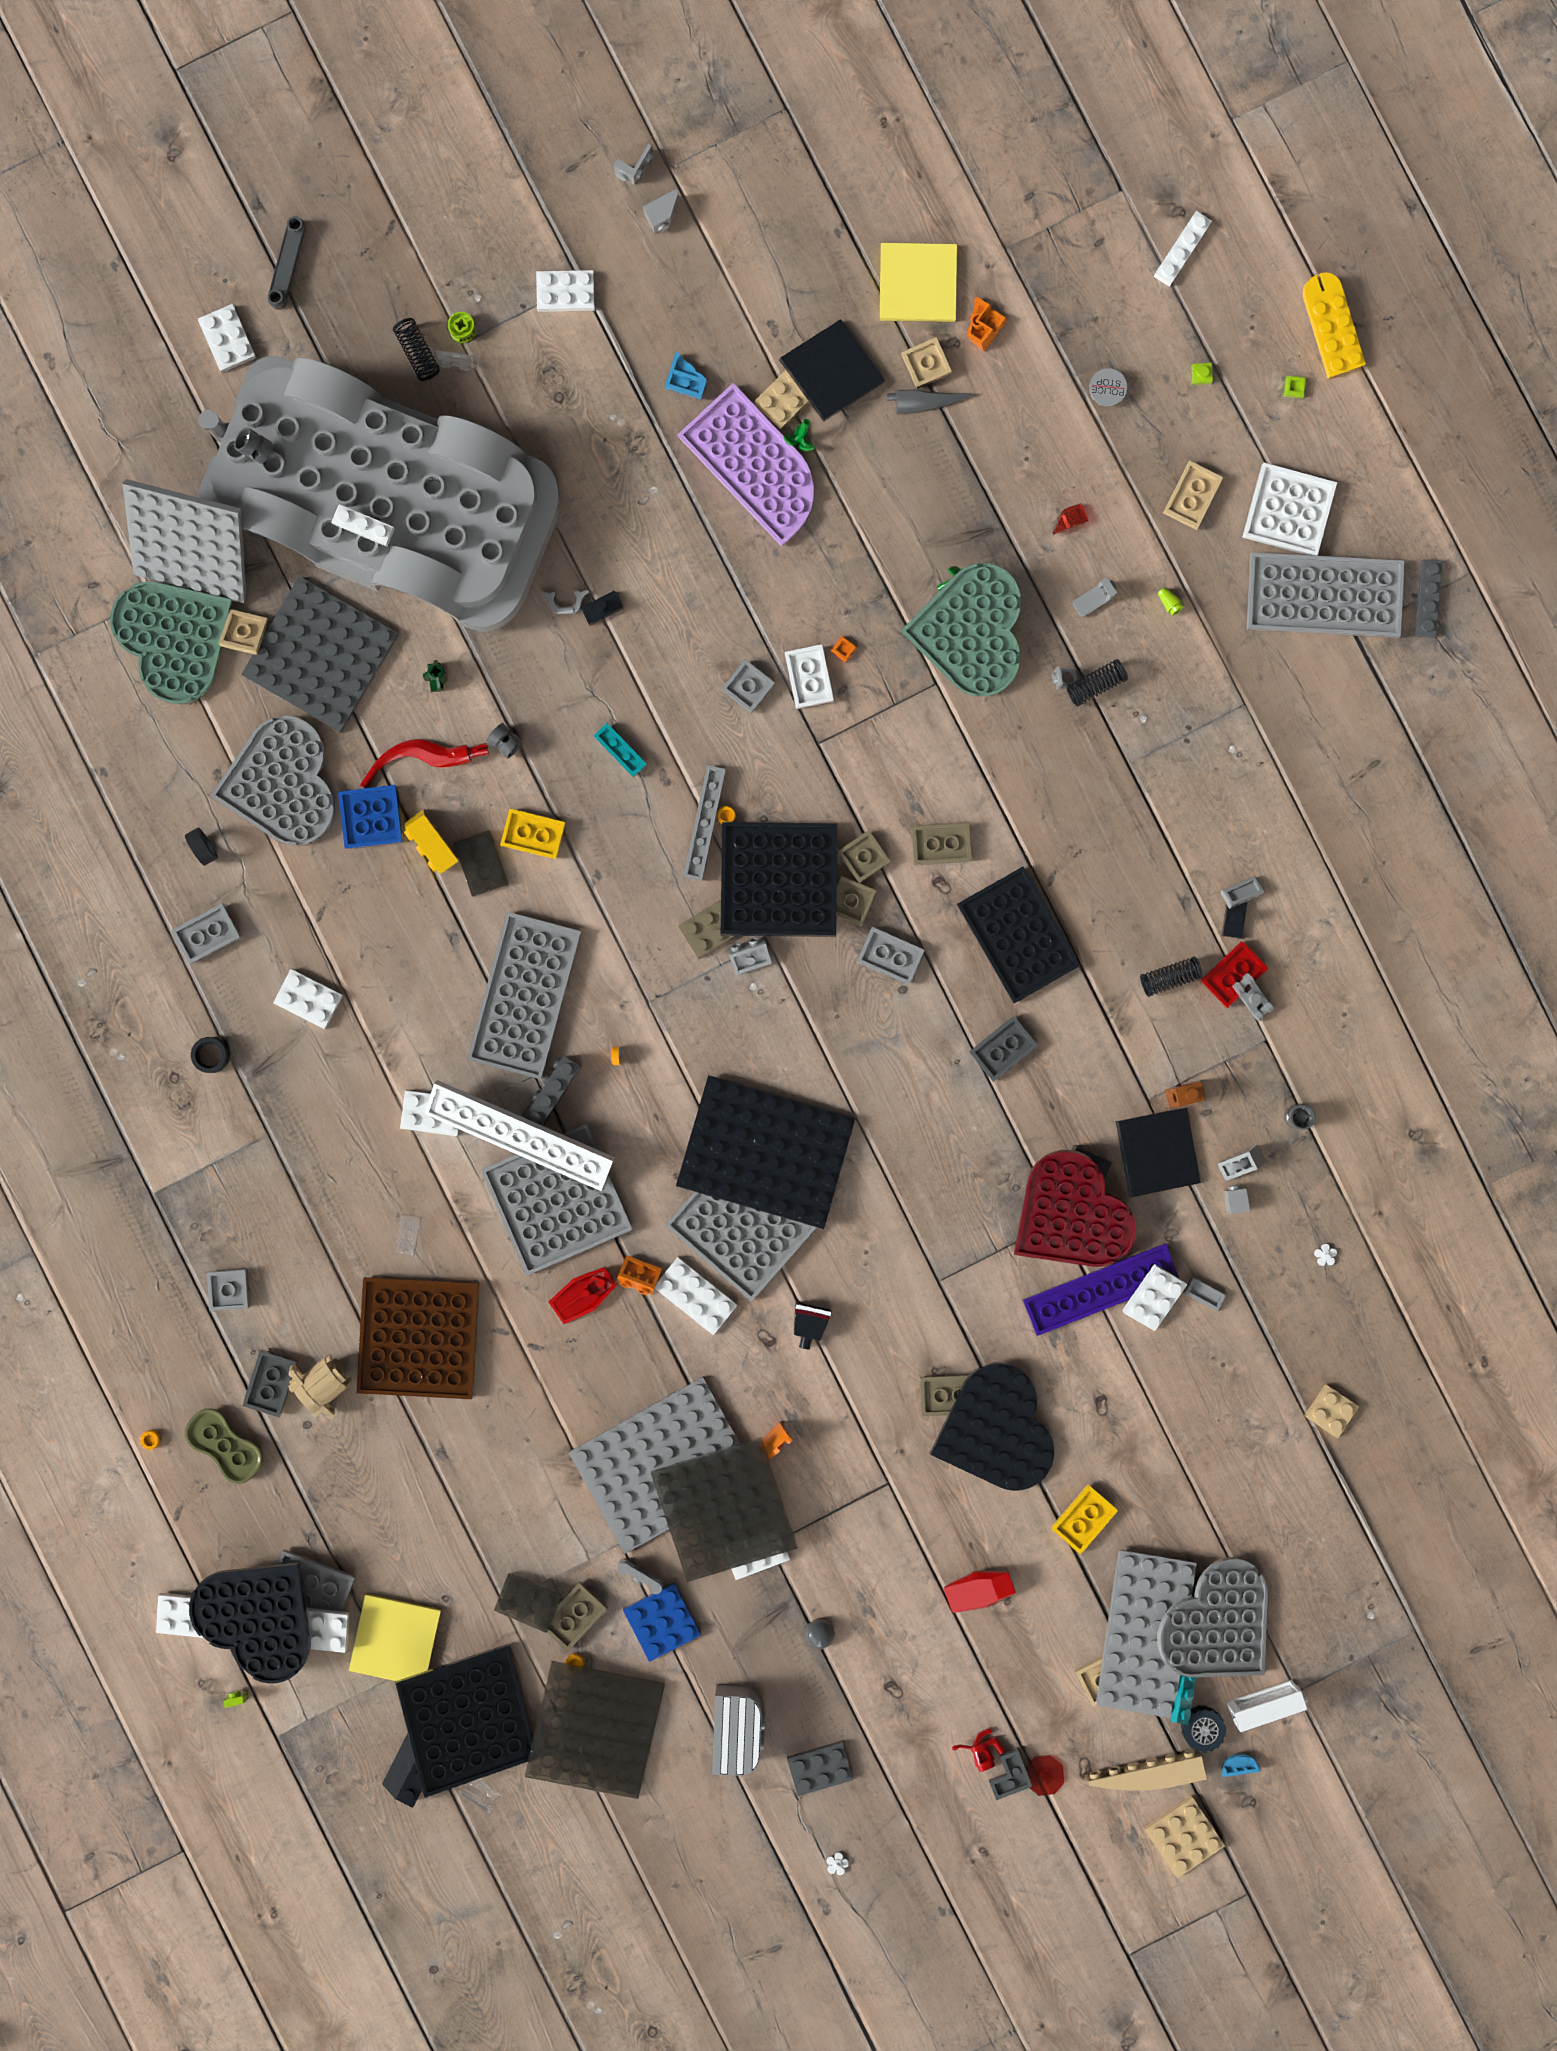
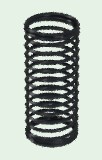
M406 318L396 323L393 327V332L411 363L418 380L426 381L436 376L440 371V367L436 363L434 356H432L426 341H424V337H422V333H420L413 318ZM412 323V324H411L410 326H408L407 328H405V329H403V330H400V329H401L402 327H404L405 325ZM437 368V370L431 375L420 378V376L429 374Z
M1115 659L1110 664L1107 663L1106 666L1103 665L1102 668L1095 670V672H1091V674L1080 678V680H1076V683L1073 682L1067 685L1066 689L1073 704L1079 707L1083 705V701L1086 703L1087 700L1094 699V695L1098 697V693L1101 695L1102 692L1105 693L1106 690L1113 689V685L1117 686V683L1121 684V681L1126 682L1128 675L1120 660Z
M1195 956L1178 963L1175 962V964L1171 963L1170 966H1163L1162 969H1155L1154 972L1150 971V973L1147 972L1140 975L1141 984L1147 997L1153 996L1154 992L1155 994H1158V991L1162 993V989L1166 992V988L1170 990V986L1172 989H1174V985L1178 988V983L1182 986V982L1186 985L1191 980L1194 982L1195 979L1198 981L1203 978L1200 963Z

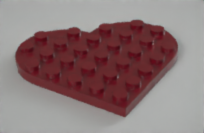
M1058 1150L1045 1155L1033 1166L1027 1179L1014 1255L1090 1267H1102L1113 1264L1114 1261L1129 1252L1136 1237L1134 1216L1123 1200L1115 1195L1105 1193L1103 1174L1093 1159L1078 1151Z

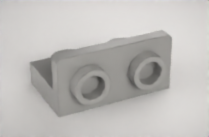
M753 937L747 942L735 943L727 948L735 975L772 964L764 937Z

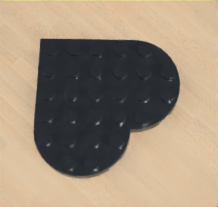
M992 1362L975 1369L964 1381L930 1451V1455L1006 1490H1025L1041 1482L1052 1467L1054 1444L1045 1426L1034 1418L1037 1396L1034 1385L1029 1377L1018 1367L1004 1362Z
M300 1562L218 1571L207 1576L193 1591L189 1603V1616L196 1633L214 1647L232 1649L237 1664L242 1671L245 1670L253 1676L252 1679L269 1684L281 1683L294 1677L305 1665L310 1653L311 1641Z

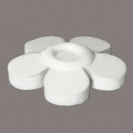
M1322 1244L1321 1250L1316 1249L1314 1255L1320 1257L1317 1260L1319 1265L1324 1266L1326 1263L1333 1265L1335 1260L1332 1257L1337 1255V1251L1333 1248L1330 1249L1328 1244Z
M840 1852L835 1853V1858L828 1856L826 1860L827 1864H829L828 1872L830 1874H834L836 1871L838 1875H843L845 1872L844 1868L849 1865L848 1860L843 1858Z

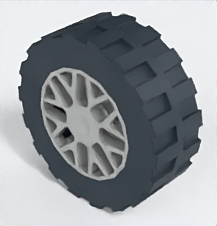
M1198 1705L1195 1708L1192 1707L1188 1725L1181 1724L1184 1739L1192 1749L1194 1748L1198 1752L1207 1753L1208 1751H1214L1216 1748L1218 1749L1221 1743L1223 1744L1224 1737H1226V1726L1218 1712L1208 1706Z

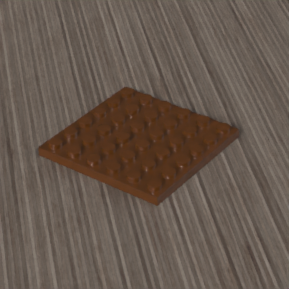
M363 1277L356 1393L473 1399L479 1283Z

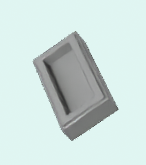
M1255 876L1221 891V895L1229 909L1264 893Z
M1193 1276L1183 1292L1217 1312L1227 1296L1225 1293Z

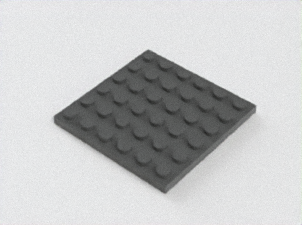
M299 576L263 636L258 654L252 655L241 675L342 733L399 634Z

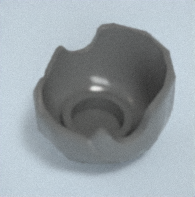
M815 1619L805 1626V1641L811 1647L824 1649L833 1642L835 1636L834 1628L827 1620Z

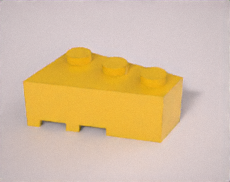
M421 810L404 822L406 829L404 833L410 841L414 840L417 843L416 849L422 857L426 855L429 859L427 864L433 872L437 870L441 874L458 862L457 856L437 831L435 825L428 819L424 810Z

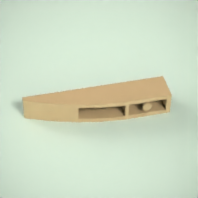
M1193 1749L1186 1750L1183 1754L1179 1755L1168 1754L1165 1758H1150L1143 1763L1131 1762L1125 1767L1113 1766L1107 1771L1095 1770L1090 1772L1089 1775H1085L1089 1786L1129 1791L1164 1789L1207 1780L1202 1756Z

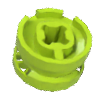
M456 312L449 318L448 329L451 337L456 342L467 343L474 338L476 326L468 313Z

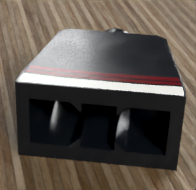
M799 1302L795 1303L794 1335L801 1337L799 1348L810 1350L812 1339L821 1340L832 1313L830 1309Z

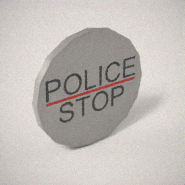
M1111 368L1102 369L1091 378L1089 392L1092 399L1099 405L1105 407L1114 406L1125 397L1127 381L1118 370Z

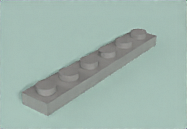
M707 765L683 878L702 882L726 769Z

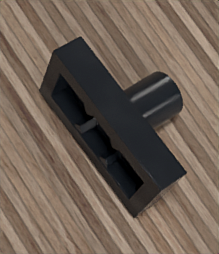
M615 591L580 607L589 626L623 610V606Z
M1247 902L1231 909L1226 904L1221 936L1242 939Z

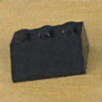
M407 1733L382 1785L396 1800L413 1808L422 1791Z

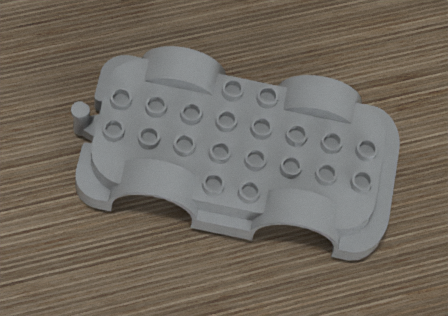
M267 356L257 360L251 365L245 375L235 400L236 408L230 423H224L210 409L204 410L199 415L198 420L201 427L206 431L208 430L218 442H221L217 455L212 457L199 488L198 498L241 508L242 529L276 541L312 561L316 567L379 592L381 586H386L421 599L451 615L458 624L476 631L489 632L499 629L510 622L521 609L556 525L561 499L559 487L551 469L544 462L526 455L522 449L508 439L464 419L452 416H440L436 419L383 398L372 387L350 374L307 358H296L293 362L279 356ZM245 427L269 439L273 444L271 455L262 464L235 450V439L238 433ZM340 504L393 526L395 530L388 546L386 547L333 525L331 522L338 505Z

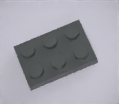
M1012 1016L970 1050L969 1053L992 1082H994L1038 1045L1016 1017Z
M260 1350L242 1406L280 1417L289 1392V1381L293 1379L289 1376V1368L291 1365L297 1366L298 1361Z
M843 1741L787 1756L797 1796L853 1780Z

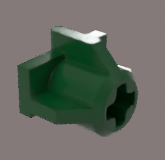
M434 660L432 664H428V671L423 673V678L425 681H430L432 693L444 691L443 685L447 682L448 675L438 660Z

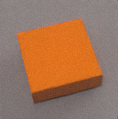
M841 636L830 652L846 663L857 649V646L844 636Z

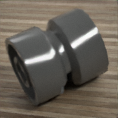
M245 427L238 433L234 447L236 451L262 464L271 455L273 444L269 439Z
M504 723L499 724L487 738V742L494 748H499V753L506 759L512 757L523 744V740L516 734H511V729Z
M1294 1104L1286 1109L1284 1120L1293 1129L1305 1130L1314 1124L1316 1115L1311 1107Z

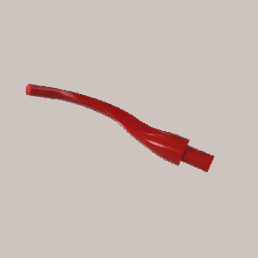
M412 739L393 746L377 759L360 783V786L367 788L384 765L401 757H415L426 764L438 768L453 767L471 763L472 758L489 755L487 743L472 747H468L465 744L446 748L427 740Z

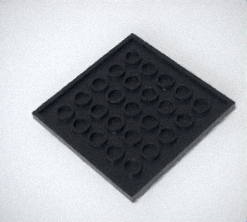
M722 822L720 935L836 937L837 823Z
M508 1644L395 1681L424 1798L538 1758Z

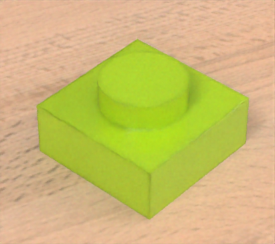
M1212 363L1192 364V385L1212 384Z
M234 1690L229 1692V1695L223 1700L224 1707L228 1708L244 1704L249 1698L247 1691L240 1692V1690Z

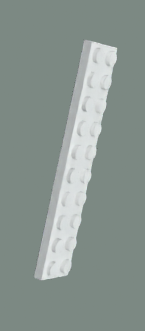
M438 1080L434 1083L424 1113L600 1191L605 1184L615 1158Z
M160 1593L158 1595L156 1633L203 1638L196 1633L190 1621L189 1603L191 1596ZM306 1608L311 1641L310 1649L345 1653L348 1646L350 1612Z

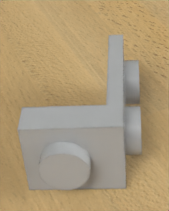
M648 143L634 168L617 159L614 164L616 176L620 180H627L634 185L638 179L641 180L645 172V166L653 160V145Z
M1106 577L1096 587L1073 600L1072 604L1080 617L1083 618L1112 600L1117 594V587L1112 580L1109 581L1108 577Z

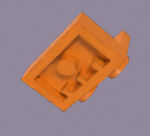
M626 1255L618 1274L617 1282L625 1288L632 1287L637 1289L643 1295H652L662 1268Z

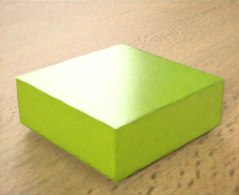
M1287 375L1284 396L1303 398L1306 377Z

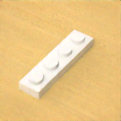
M1196 211L1156 271L1154 277L1170 287L1212 221Z

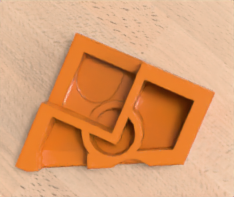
M976 296L967 337L978 348L985 351L1005 325L1007 319L993 310L990 304Z
M779 1421L753 1450L759 1459L766 1464L781 1451L786 1442L789 1444L793 1439L786 1431L785 1426Z

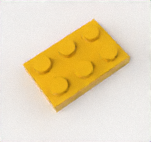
M509 808L500 846L557 860L566 823Z
M1087 1484L1050 1528L1081 1555L1118 1510Z

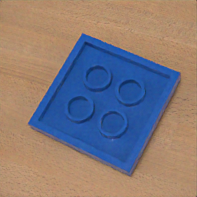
M396 785L338 792L345 849L403 843Z
M675 1582L662 1588L659 1594L652 1593L623 1608V1612L649 1662L701 1635Z

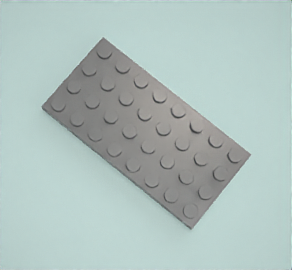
M1252 552L1250 554L1246 630L1399 638L1401 637L1404 560Z
M511 912L506 913L467 1060L542 1080L581 931Z
M1123 1549L1118 1550L1096 1698L1097 1706L1171 1718L1173 1703L1178 1693L1180 1674L1169 1668L1163 1661L1158 1649L1157 1633L1160 1622L1167 1610L1176 1602L1192 1597L1196 1562Z

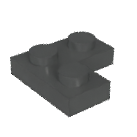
M1018 1748L1000 1755L1006 1773L989 1779L996 1801L1032 1787Z

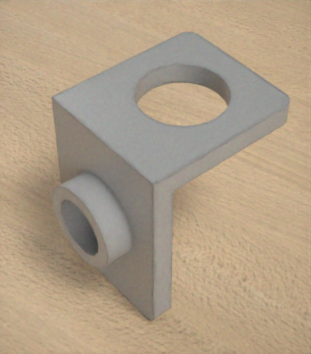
M1060 666L1055 668L1054 673H1052L1053 684H1056L1057 690L1065 689L1069 685L1062 680V676L1065 673H1070L1073 676V681L1069 684L1076 683L1078 679L1075 667L1061 670Z

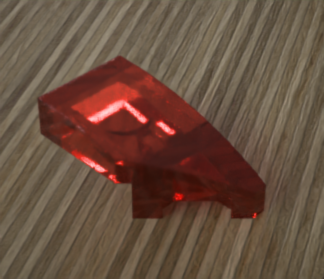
M1082 503L1064 509L1058 516V522L1052 533L1056 535L1088 522L1089 520Z

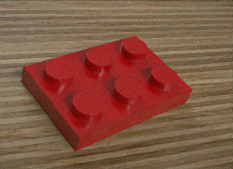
M1240 941L1200 982L1225 1008H1228L1239 998V995L1232 987L1236 982L1239 983L1246 973L1250 974L1256 981L1269 968L1243 941Z

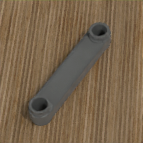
M292 216L287 221L268 293L269 304L277 310L283 309L286 305L306 231L303 220L297 216ZM296 224H300L299 228L293 229ZM276 297H281L278 302H273Z

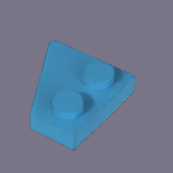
M675 352L665 389L702 400L707 379L701 373H698L690 363H687L679 352Z

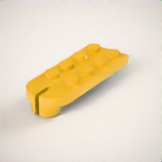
M1320 273L1318 276H1313L1304 285L1303 299L1327 378L1366 365L1340 280L1331 273Z

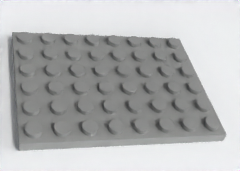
M703 1376L568 1452L624 1554L759 1479V1475Z

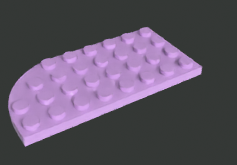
M732 383L678 434V437L782 547L802 528L810 514L814 496L811 472L801 454L784 441L783 435L742 391Z

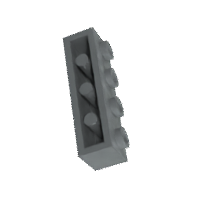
M563 1056L562 1059L559 1057L553 1065L555 1068L552 1075L548 1074L543 1081L545 1086L541 1091L537 1090L532 1098L534 1103L531 1107L527 1106L522 1116L525 1119L541 1126L545 1125L582 1067L567 1056Z

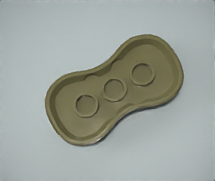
M211 1408L200 1410L190 1419L185 1428V1438L190 1447L211 1457L228 1481L243 1484L253 1478L259 1471L263 1462L261 1450L255 1443L234 1433L221 1412Z

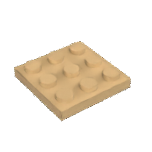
M1192 1795L1143 1827L1177 1879L1225 1847L1223 1841Z

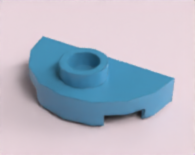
M1245 1753L1230 1755L1224 1761L1221 1769L1222 1777L1261 1772L1258 1763Z

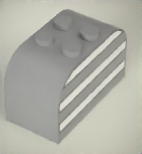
M716 1684L712 1775H747L754 1771L759 1763L760 1750H764L765 1732L761 1730H765V1712H762V1702L759 1694L749 1686Z

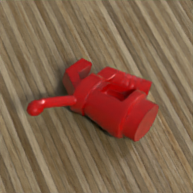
M990 1728L978 1732L972 1746L959 1744L952 1747L953 1751L959 1748L971 1750L975 1766L978 1767L979 1772H984L995 1766V1758L988 1746L993 1745L999 1755L1005 1752L1004 1747L996 1736L981 1741L983 1736L992 1733Z

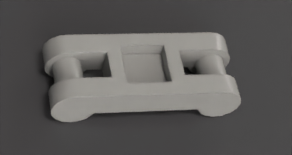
M1246 973L1242 977L1243 979L1239 983L1236 982L1232 987L1253 1017L1260 1022L1267 1012L1270 1013L1274 1007L1265 998L1253 977ZM1261 1004L1262 1007L1258 1010L1256 1007Z
M623 1558L619 1561L617 1570L620 1574L627 1573L633 1577L632 1579L636 1583L641 1585L644 1583L651 1587L650 1589L653 1594H659L662 1591L663 1582L661 1579L628 1559Z

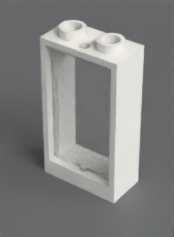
M1289 1680L1227 1701L1226 1703L1232 1721L1239 1731L1243 1732L1307 1710L1305 1703L1308 1702L1304 1690L1302 1691L1299 1685Z

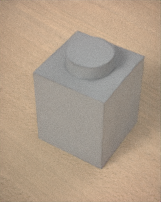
M1240 1185L1228 1186L1229 1190H1223L1228 1214L1250 1211L1246 1188H1240Z

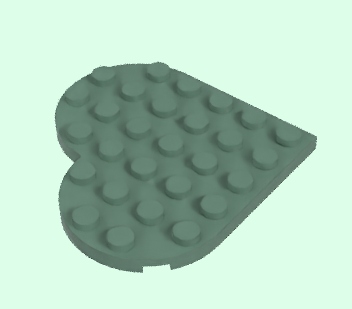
M989 563L969 565L956 573L900 631L962 692L972 696L996 694L1012 682L1020 664L1019 646L1016 638L1010 631L1021 609L1019 587L1014 578L997 565Z
M140 582L123 591L117 597L111 609L110 626L119 645L127 652L139 657V674L148 691L164 702L187 704L201 698L210 689L215 680L222 652L219 640L229 611L232 609L233 600L157 582Z

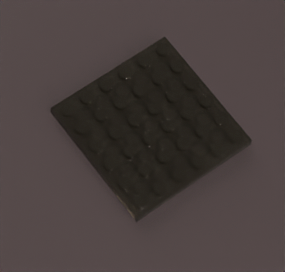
M762 1437L651 1471V1476L687 1582L798 1548Z
M551 1660L525 1777L638 1799L665 1684Z

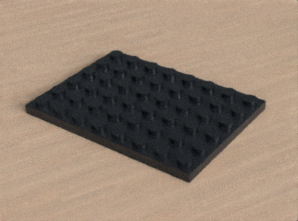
M708 1075L676 1187L824 1230L856 1118Z

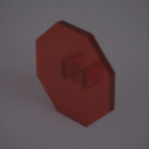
M1051 1755L1036 1756L1026 1766V1771L1032 1784L1030 1789L1038 1796L1056 1794L1065 1782L1063 1765Z

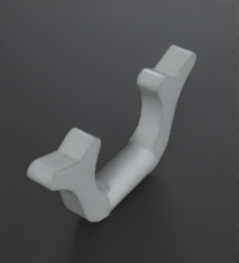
M576 590L574 592L577 598L576 604L567 607L555 605V591L550 594L542 592L541 595L548 600L553 613L557 615L576 614L580 611L582 601L589 595V591L579 592Z

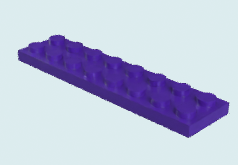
M1166 1243L1022 1299L1036 1336L1130 1300L1154 1264L1179 1278Z

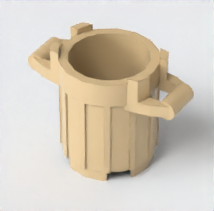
M331 1355L323 1358L305 1374L297 1369L295 1365H291L289 1368V1376L293 1378L289 1381V1390L294 1392L302 1404L313 1412L312 1415L314 1417L319 1416L323 1412L329 1419L334 1418L335 1408L329 1402L347 1389L353 1382L351 1377L346 1378L344 1372L347 1369L337 1358L331 1360Z

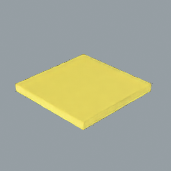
M881 243L879 321L955 322L957 244Z
M366 1593L349 1671L397 1681L429 1670L442 1609Z

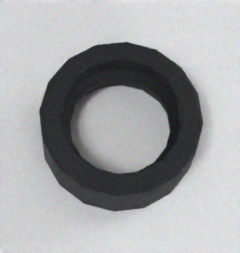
M199 827L185 834L188 846L203 866L218 859L212 843Z
M205 1037L195 1042L191 1049L190 1057L196 1069L204 1073H216L223 1070L229 1063L230 1051L223 1040L215 1037ZM207 1044H215L221 1050V1060L215 1066H206L200 1060V1050Z

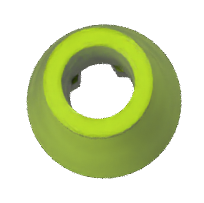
M1167 587L1161 589L1157 594L1167 613H1171L1172 616L1178 614L1185 606L1183 600L1168 590Z

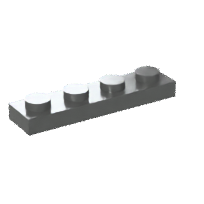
M1427 559L1421 561L1414 636L1436 637L1443 561Z

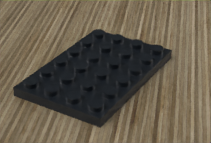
M1024 866L956 904L1013 1004L1081 966Z

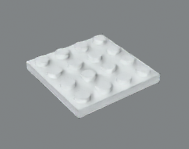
M1263 462L1242 538L1305 555L1317 556L1337 482Z

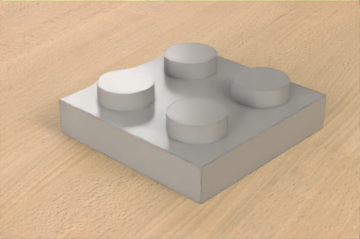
M745 659L721 690L752 714L775 685V682Z
M247 1269L207 1272L209 1311L250 1308Z

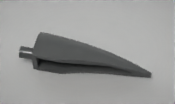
M915 389L895 390V393H887V401H895L896 414H907L940 408L972 396V393H936Z

